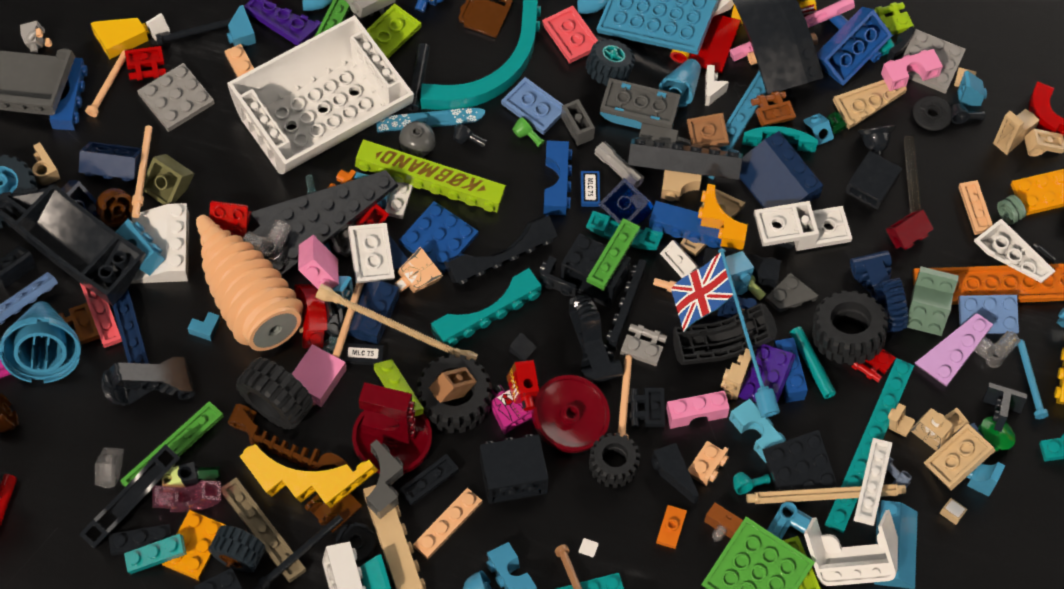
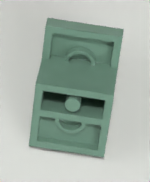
M920 267L911 295L907 328L942 336L951 311L958 275Z

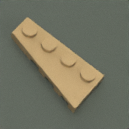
M881 80L834 96L833 102L849 130L905 94L907 88L905 86L889 91L885 81Z

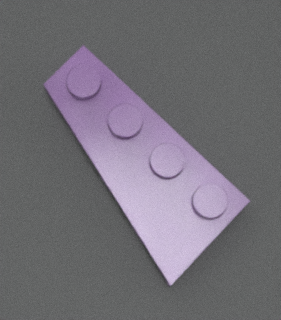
M976 313L916 361L915 365L947 387L992 328L993 324Z

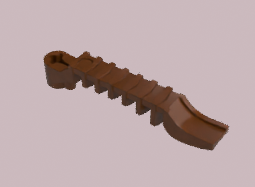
M242 404L235 405L228 424L236 429L247 432L251 445L256 444L262 450L266 449L270 454H277L282 459H288L290 463L294 462L299 467L308 468L309 471H325L346 464L352 469L345 460L333 453L323 454L317 463L320 455L319 449L315 448L309 459L307 458L309 454L308 448L303 447L301 454H298L299 447L293 444L291 450L287 449L289 443L283 440L280 446L278 445L279 438L275 435L269 441L270 434L267 431L259 434V426L253 423L257 412Z

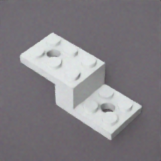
M810 201L754 210V217L762 246L794 241L796 251L852 241L843 206L812 211ZM779 222L782 227L775 228L772 223ZM831 224L834 228L832 230H828L824 227V225Z

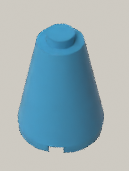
M687 59L661 81L659 90L680 94L679 107L687 106L694 98L701 65L694 59Z

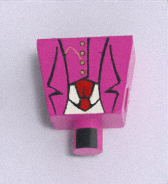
M497 385L492 389V394L495 398L491 401V409L504 435L532 418V410L524 411L522 403L515 404L513 402L510 389L505 392L501 385Z

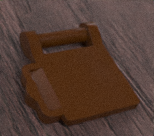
M466 0L465 4L460 7L459 22L464 23L466 28L496 38L514 0H500L506 3L505 6L489 0Z

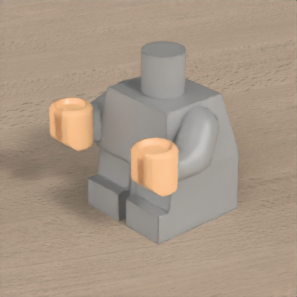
M38 21L20 25L22 39L32 54H37L38 49L43 46H52V41L49 38L43 39L45 29Z

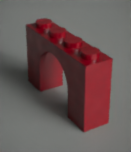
M364 382L359 397V408L366 410L362 422V433L409 444L410 437L414 438L416 432V418H414L415 402L412 401V394Z

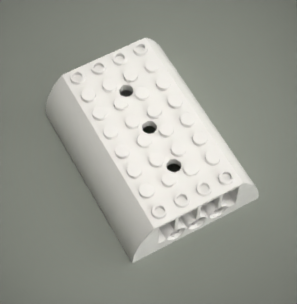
M355 15L227 83L233 103L242 122L279 174L292 170L410 105L414 99L413 92ZM356 90L359 94L352 96L350 92ZM322 107L328 109L325 113H321L318 110ZM291 124L297 126L294 130L287 129V126Z

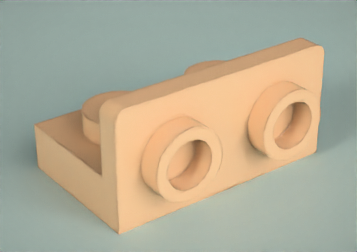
M707 441L688 468L691 478L705 486L710 481L714 482L719 474L718 468L720 465L724 467L729 459V456H727L729 449L725 447L722 450Z

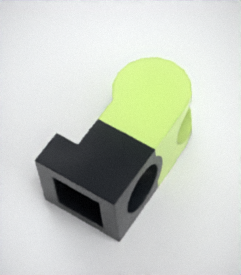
M194 462L172 467L161 479L164 491H174L190 485L194 487L202 485L201 479H198V467Z

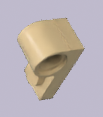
M1033 129L1024 137L1029 156H1039L1046 151L1061 154L1064 152L1063 134Z
M41 143L33 145L36 152L33 156L37 163L32 167L36 182L41 186H46L59 180L58 170Z

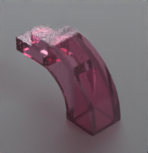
M201 480L198 484L189 487L154 486L152 488L153 507L170 509V512L203 510L221 501V482Z

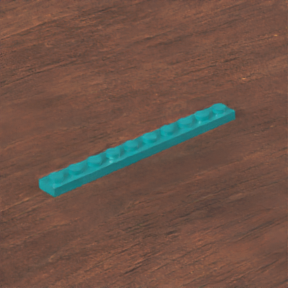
M896 358L841 487L862 486L873 438L883 440L889 426L888 415L892 408L896 409L914 365ZM858 498L835 499L825 526L844 533Z

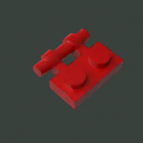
M161 46L125 50L127 69H135L136 71L128 73L129 80L137 79V81L148 77L159 78V76L166 74L165 68L158 69V66L164 65ZM152 67V70L141 71V68Z
M882 349L879 355H875L874 359L870 361L865 360L872 368L863 363H854L851 368L860 370L866 374L868 379H873L879 383L883 376L878 374L877 371L885 375L896 357Z

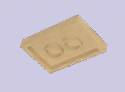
M967 423L930 456L924 464L952 491L996 450Z

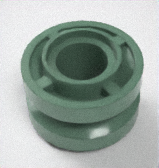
M1010 195L997 204L999 215L1007 224L1013 225L1026 216L1024 204L1015 195Z

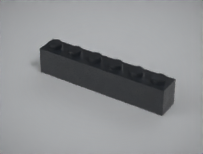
M636 137L630 143L628 165L739 180L743 153H739L738 150L734 149L722 151L718 147L707 149L696 144L684 146L680 142L669 144L663 140L646 141V138Z

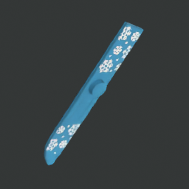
M462 108L390 115L376 123L377 132L402 130L406 124L414 121L424 122L430 127L469 124L482 119L485 115V110L481 108Z

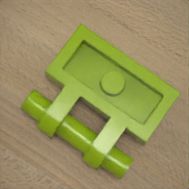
M903 2L890 3L886 7H875L874 11L892 35L902 33L911 26L914 27L908 13H900L899 11L905 8ZM892 13V16L885 17L884 14Z

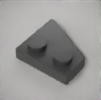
M790 273L765 298V301L778 312H783L790 307L801 306L804 302L816 301L818 295Z

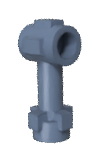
M889 457L887 470L895 478L893 484L905 485L907 488L911 483L912 476L904 470L900 473L892 463L894 460Z

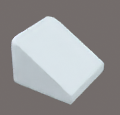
M161 13L146 22L149 34L154 40H156L155 34L160 33L162 36L170 33V29Z

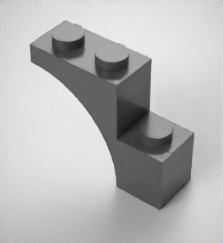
M376 439L370 446L371 453L378 461L380 476L374 490L366 497L367 506L381 519L399 504V494L391 485L404 475V465L398 457L394 458L390 454L389 448L384 443L380 444Z

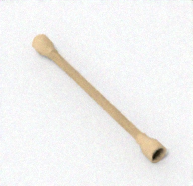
M322 283L315 297L322 301L340 303V305L347 306L351 310L354 309V311L356 310L360 314L363 313L367 317H372L376 321L395 328L402 333L404 332V334L411 335L415 339H420L424 343L427 342V344L429 343L433 347L436 346V348L438 347V349L451 355L455 354V357L460 358V355H464L467 360L471 358L477 359L478 354L470 350L451 348V346L419 333L412 328L410 329V327L403 326L399 322H394L390 318L387 319V317L385 318L381 314H376L372 310L353 303L348 299L346 300L344 297L342 298L331 287Z

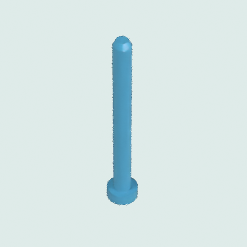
M1020 339L1017 345L1036 408L1034 416L1035 419H1043L1048 417V410L1043 407L1025 341Z

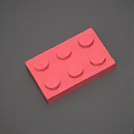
M574 6L542 20V25L569 63L588 55L593 44H596V41H598Z

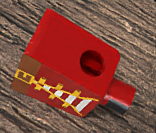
M534 360L515 362L507 375L513 402L515 404L522 403L524 411L533 410L535 408L534 399L539 393Z

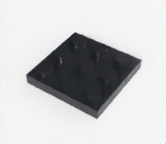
M819 430L762 449L776 491L838 487Z

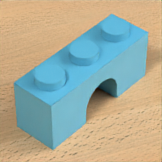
M750 399L731 411L729 420L741 434L748 429H755L761 434V438L756 440L753 449L767 463L762 449L786 441L783 434L775 430L769 418H761L757 404L753 403Z

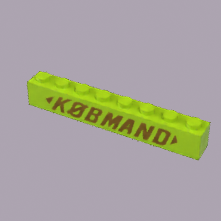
M364 139L356 156L355 167L362 171L378 173L386 170L396 182H404L417 189L429 190L433 194H441L451 200L463 201L467 205L478 206L488 212H498L506 185Z

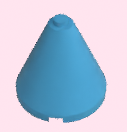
M44 301L33 304L5 331L0 341V360L10 374L27 382H31L32 379L44 380L43 383L60 380L69 375L76 368L80 360L81 345L77 334L51 305Z

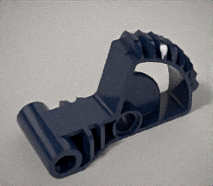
M884 250L851 258L850 268L854 279L871 294V297L878 301V304L883 306L884 312L887 313V333L907 328L908 307L906 294L900 277L891 279L892 268L890 266L892 260L889 251Z

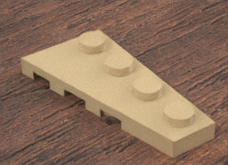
M715 189L719 206L733 219L744 208L745 202ZM683 238L680 246L685 252L696 257L706 244L693 243Z

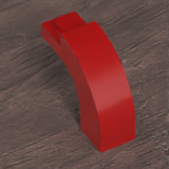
M1037 81L1029 100V112L1034 113L1039 119L1037 125L1039 130L1063 134L1064 137V118L1058 116L1050 105V98L1054 88Z
M295 284L296 299L300 300L304 306L302 313V347L310 348L313 344L318 348H323L324 330H327L325 301L315 297L318 289L313 284Z

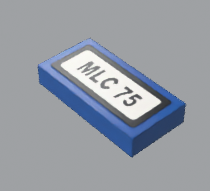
M581 171V207H600L599 171Z

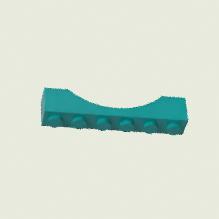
M528 268L514 276L505 294L488 308L471 314H446L431 323V332L438 341L453 347L464 337L468 338L478 329L488 327L492 321L504 318L508 312L520 309L524 303L530 300H536L541 294V284Z

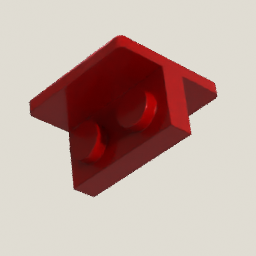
M211 201L209 218L220 225L221 229L229 230L231 236L238 235L243 238V241H246L247 226L251 220L252 212L248 211V205Z

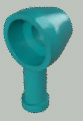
M739 472L733 476L734 489L738 495L748 493L755 486L770 484L771 482L768 474L751 479L744 472Z

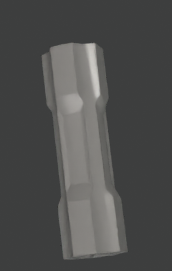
M606 141L602 142L594 150V154L603 163L609 165L632 190L636 189L644 181V176L628 165Z

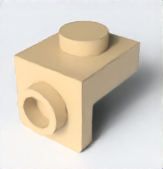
M899 403L896 409L892 408L888 415L889 429L907 437L915 424V420L905 415L906 406Z

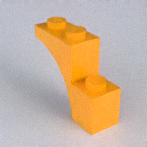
M708 184L707 190L702 191L701 202H704V207L699 209L698 218H701L700 226L719 229L718 239H721L720 246L743 250L748 224L740 223L729 217L717 202L715 185Z

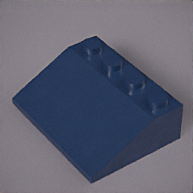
M780 131L764 139L742 157L740 179L763 208L806 201L811 202L821 195L822 183Z

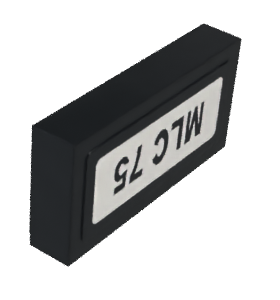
M345 343L343 361L346 364L374 365L382 362L384 347L383 345Z

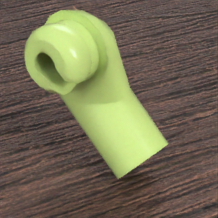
M752 275L748 290L758 300H761L766 293L755 283L756 279Z

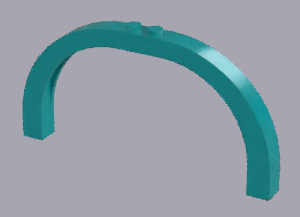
M523 0L522 26L518 44L510 58L498 70L482 79L465 84H422L421 109L452 110L469 108L485 103L510 88L523 74L532 57L536 32L540 30V21H537V17L541 15V6H537L538 0Z

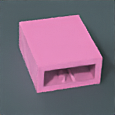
M314 235L299 245L298 270L317 289H319L321 283L333 289L339 284L338 258Z
M312 344L292 375L311 394L313 405L317 404L322 407L346 372V362Z

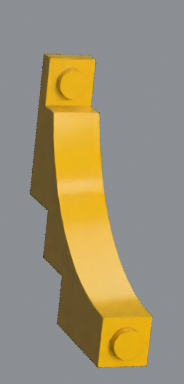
M256 444L248 446L243 451V454L240 455V458L262 488L271 497L287 486L295 498L303 502L316 491L330 508L378 471L370 460L361 462L355 471L347 464L325 471L295 470L275 462Z

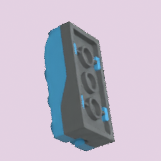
M609 78L600 108V115L610 122L641 129L642 123L673 129L681 95Z

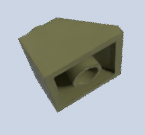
M167 154L155 156L147 170L143 191L163 205L174 204L188 189L195 173Z

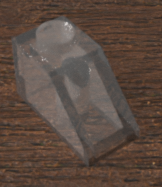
M103 448L95 462V485L103 488L116 486L120 478L124 449Z

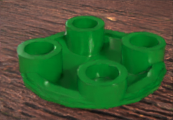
M993 416L983 419L978 427V431L996 451L999 449L1009 450L1014 446L1015 434L1006 422L1002 432L994 430L995 422L992 421Z

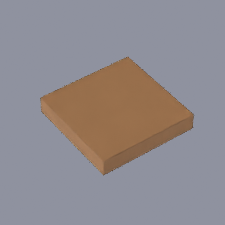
M723 113L687 119L691 145H701L702 148L707 149L729 145Z

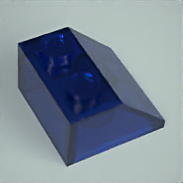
M625 178L598 204L618 224L621 223L623 218L638 224L654 208L651 201Z

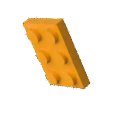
M1064 169L1011 182L1015 196L1025 206L1026 215L1064 207Z
M189 510L177 534L183 535L187 554L164 562L162 565L199 581L212 557L208 549L219 527L225 524Z

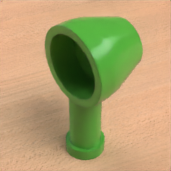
M520 117L512 129L516 136L521 138L528 135L538 148L544 144L545 141L533 131L530 124L524 118Z

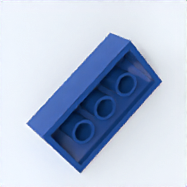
M861 7L817 52L820 67L839 84L844 85L893 35L874 9Z

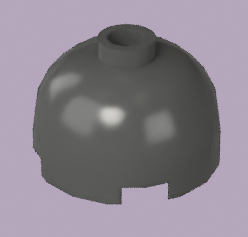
M414 121L406 124L399 135L400 149L404 153L424 158V156L433 152L436 145L435 134L432 128L424 122Z

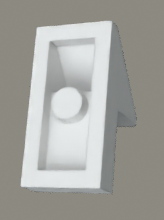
M707 65L705 106L712 104L728 89V81H717L718 73L714 72L715 65Z

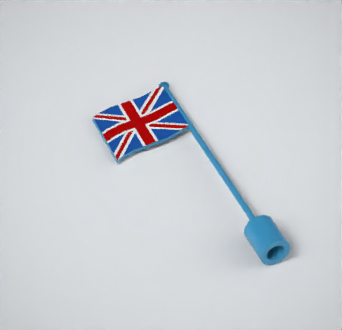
M720 248L718 250L719 254L707 264L683 277L671 288L682 329L685 332L697 320L717 310L734 297L760 388L754 394L761 418L771 417L780 413L776 396L772 388L769 389L768 386L763 384L724 254L726 250Z

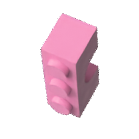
M934 49L923 50L915 55H906L902 59L886 62L883 65L881 75L889 91L907 86L910 77L908 72L918 73L922 80L925 81L940 76L943 66Z
M724 390L668 401L666 415L670 429L687 426L690 424V421L698 417H707L708 421L727 418L730 408Z

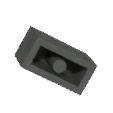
M579 99L562 105L561 118L577 146L593 140L595 127Z

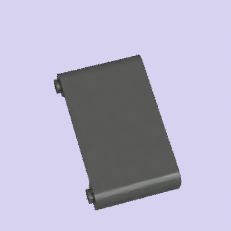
M60 49L57 51L56 56L0 51V110L54 115L75 59L72 50Z

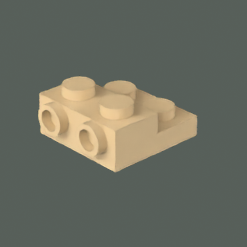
M745 349L744 355H739L736 364L732 363L730 369L726 368L721 388H724L726 397L729 400L738 399L751 361L749 349Z

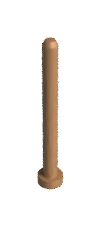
M565 544L558 546L555 549L556 556L561 558L573 589H582L568 556L570 552L568 546Z

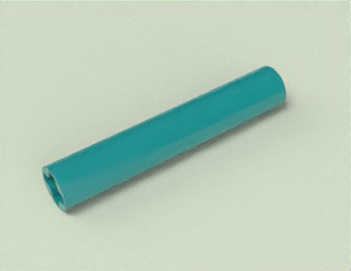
M802 327L792 329L790 335L794 338L795 344L824 399L831 398L836 394V391Z

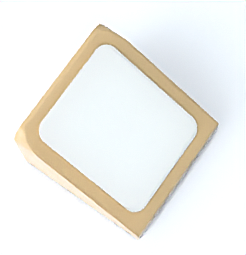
M950 498L939 514L957 525L968 509Z

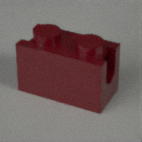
M922 209L914 210L886 228V231L896 249L902 247L906 250L914 245L913 242L916 240H922L929 236L928 232L934 228Z

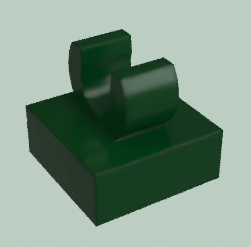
M836 111L826 117L830 122L833 136L844 130L847 126L843 117Z
M200 467L198 469V479L203 478L201 482L202 487H206V480L211 479L213 487H216L218 483L217 478L220 476V467Z

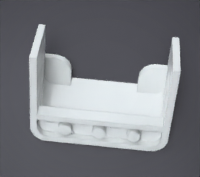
M890 510L885 511L878 525V544L841 547L840 541L836 536L831 534L822 535L817 517L812 518L804 536L811 558L815 561L814 568L818 580L823 585L837 586L891 581L895 578L898 571V536Z

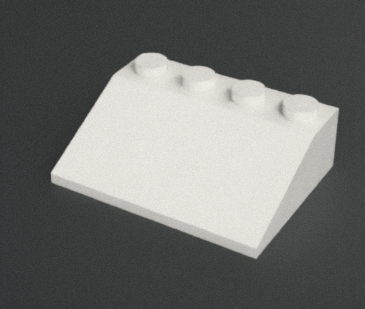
M187 203L166 204L140 212L139 218L132 217V222H139L145 228L143 230L144 233H148L153 238L152 243H155L162 249L161 254L165 260L150 276L138 269L131 283L188 281L189 211Z

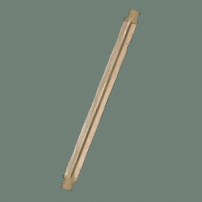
M897 484L883 485L880 497L906 494V486ZM861 486L754 492V494H746L747 503L765 504L859 498Z

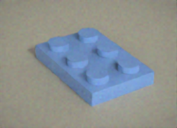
M526 77L501 100V104L519 118H524L530 126L543 135L561 118L563 104Z
M1017 295L958 296L960 326L978 313L993 324L987 334L1019 333Z

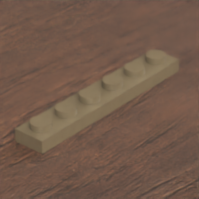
M237 478L220 488V492L251 533L265 545L266 553L276 566L280 565L293 553ZM298 559L282 574L290 583L305 573L306 568Z

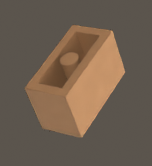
M466 367L442 372L429 389L434 397L442 403L464 397L477 381Z

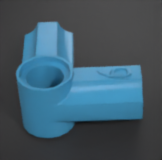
M785 502L780 506L767 530L781 540L789 526L804 534L812 517L797 509L793 503ZM782 510H789L792 516L786 517Z

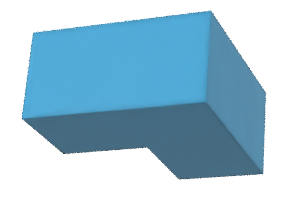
M208 312L204 322L192 318L187 328L189 334L212 341L221 322L220 315Z

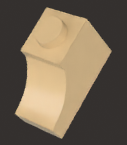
M665 170L661 199L679 201L684 193L699 190L702 175Z

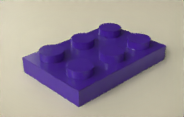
M763 344L756 350V361L764 386L774 390L778 403L796 355ZM752 361L738 397L746 401L750 399L753 403L757 404L754 394L760 388Z

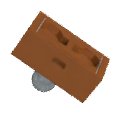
M714 502L706 514L704 522L715 528L712 532V538L715 541H721L725 535L731 539L743 520Z

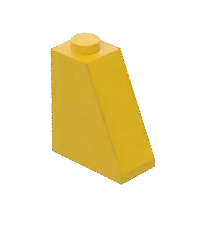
M138 18L90 23L93 34L109 59L120 55L123 50L133 49L149 41L147 36L149 30L146 24H141Z

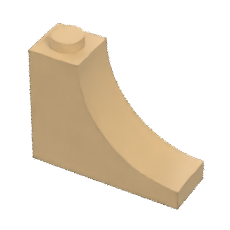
M1024 109L1017 116L1009 111L1004 116L993 144L1008 155L1024 140V137L1031 130L1036 129L1039 119L1027 109Z

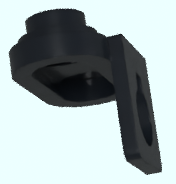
M326 301V332L330 336L338 337L344 321L342 308L338 303Z

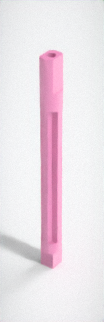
M854 0L838 1L804 17L808 28L855 8ZM751 42L744 43L730 50V56L734 62L746 57L749 52H753Z

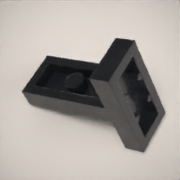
M989 382L983 402L995 405V412L992 421L995 422L994 430L1002 432L1009 410L1021 414L1027 394Z

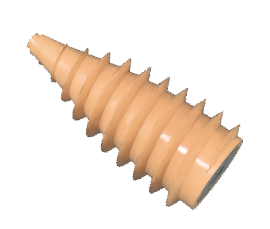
M200 215L196 219V226L201 236L200 243L203 246L201 256L203 258L202 268L205 272V280L209 285L212 297L215 298V304L220 309L222 318L227 322L229 330L233 332L234 338L240 344L249 345L256 351L270 350L283 344L295 334L301 324V315L304 309L303 303L296 299L295 291L289 288L288 282L281 278L280 272L273 268L271 261L264 259L263 253L255 250L252 243L243 242L241 236H231L229 230L221 229L220 225L216 224L208 216Z

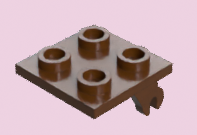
M350 493L332 508L325 504L319 494L305 504V509L311 511L319 519L318 522L321 525H326L338 514L342 517L343 521L331 531L332 533L362 507Z

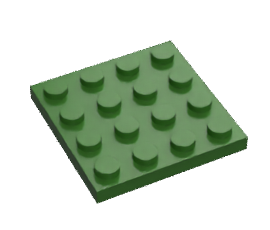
M745 517L701 585L706 589H798L815 561L748 517Z

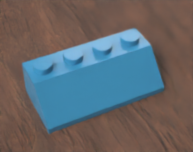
M881 500L877 510L876 544H878V525L885 511L890 510L898 536V571L893 580L874 582V585L915 589L918 512L901 502Z

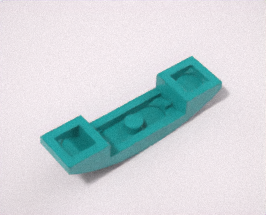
M778 126L760 127L746 131L742 140V145L757 146L764 139L780 131L789 144H797V151L815 152L818 144L816 138L805 132Z
M592 211L586 228L610 240L620 223L612 221L608 215ZM647 227L645 230L640 229L630 247L657 250L664 233Z

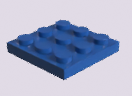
M433 201L399 239V244L413 254L421 247L438 270L445 274L447 269L443 261L462 254L479 235V231Z

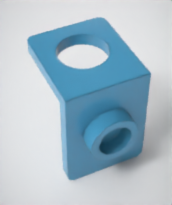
M818 113L804 119V123L812 128L814 137L818 140L817 145L834 139L830 122L823 115ZM827 129V136L823 139L819 138L820 130Z

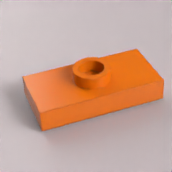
M670 505L667 506L656 541L657 544L676 549L687 510Z

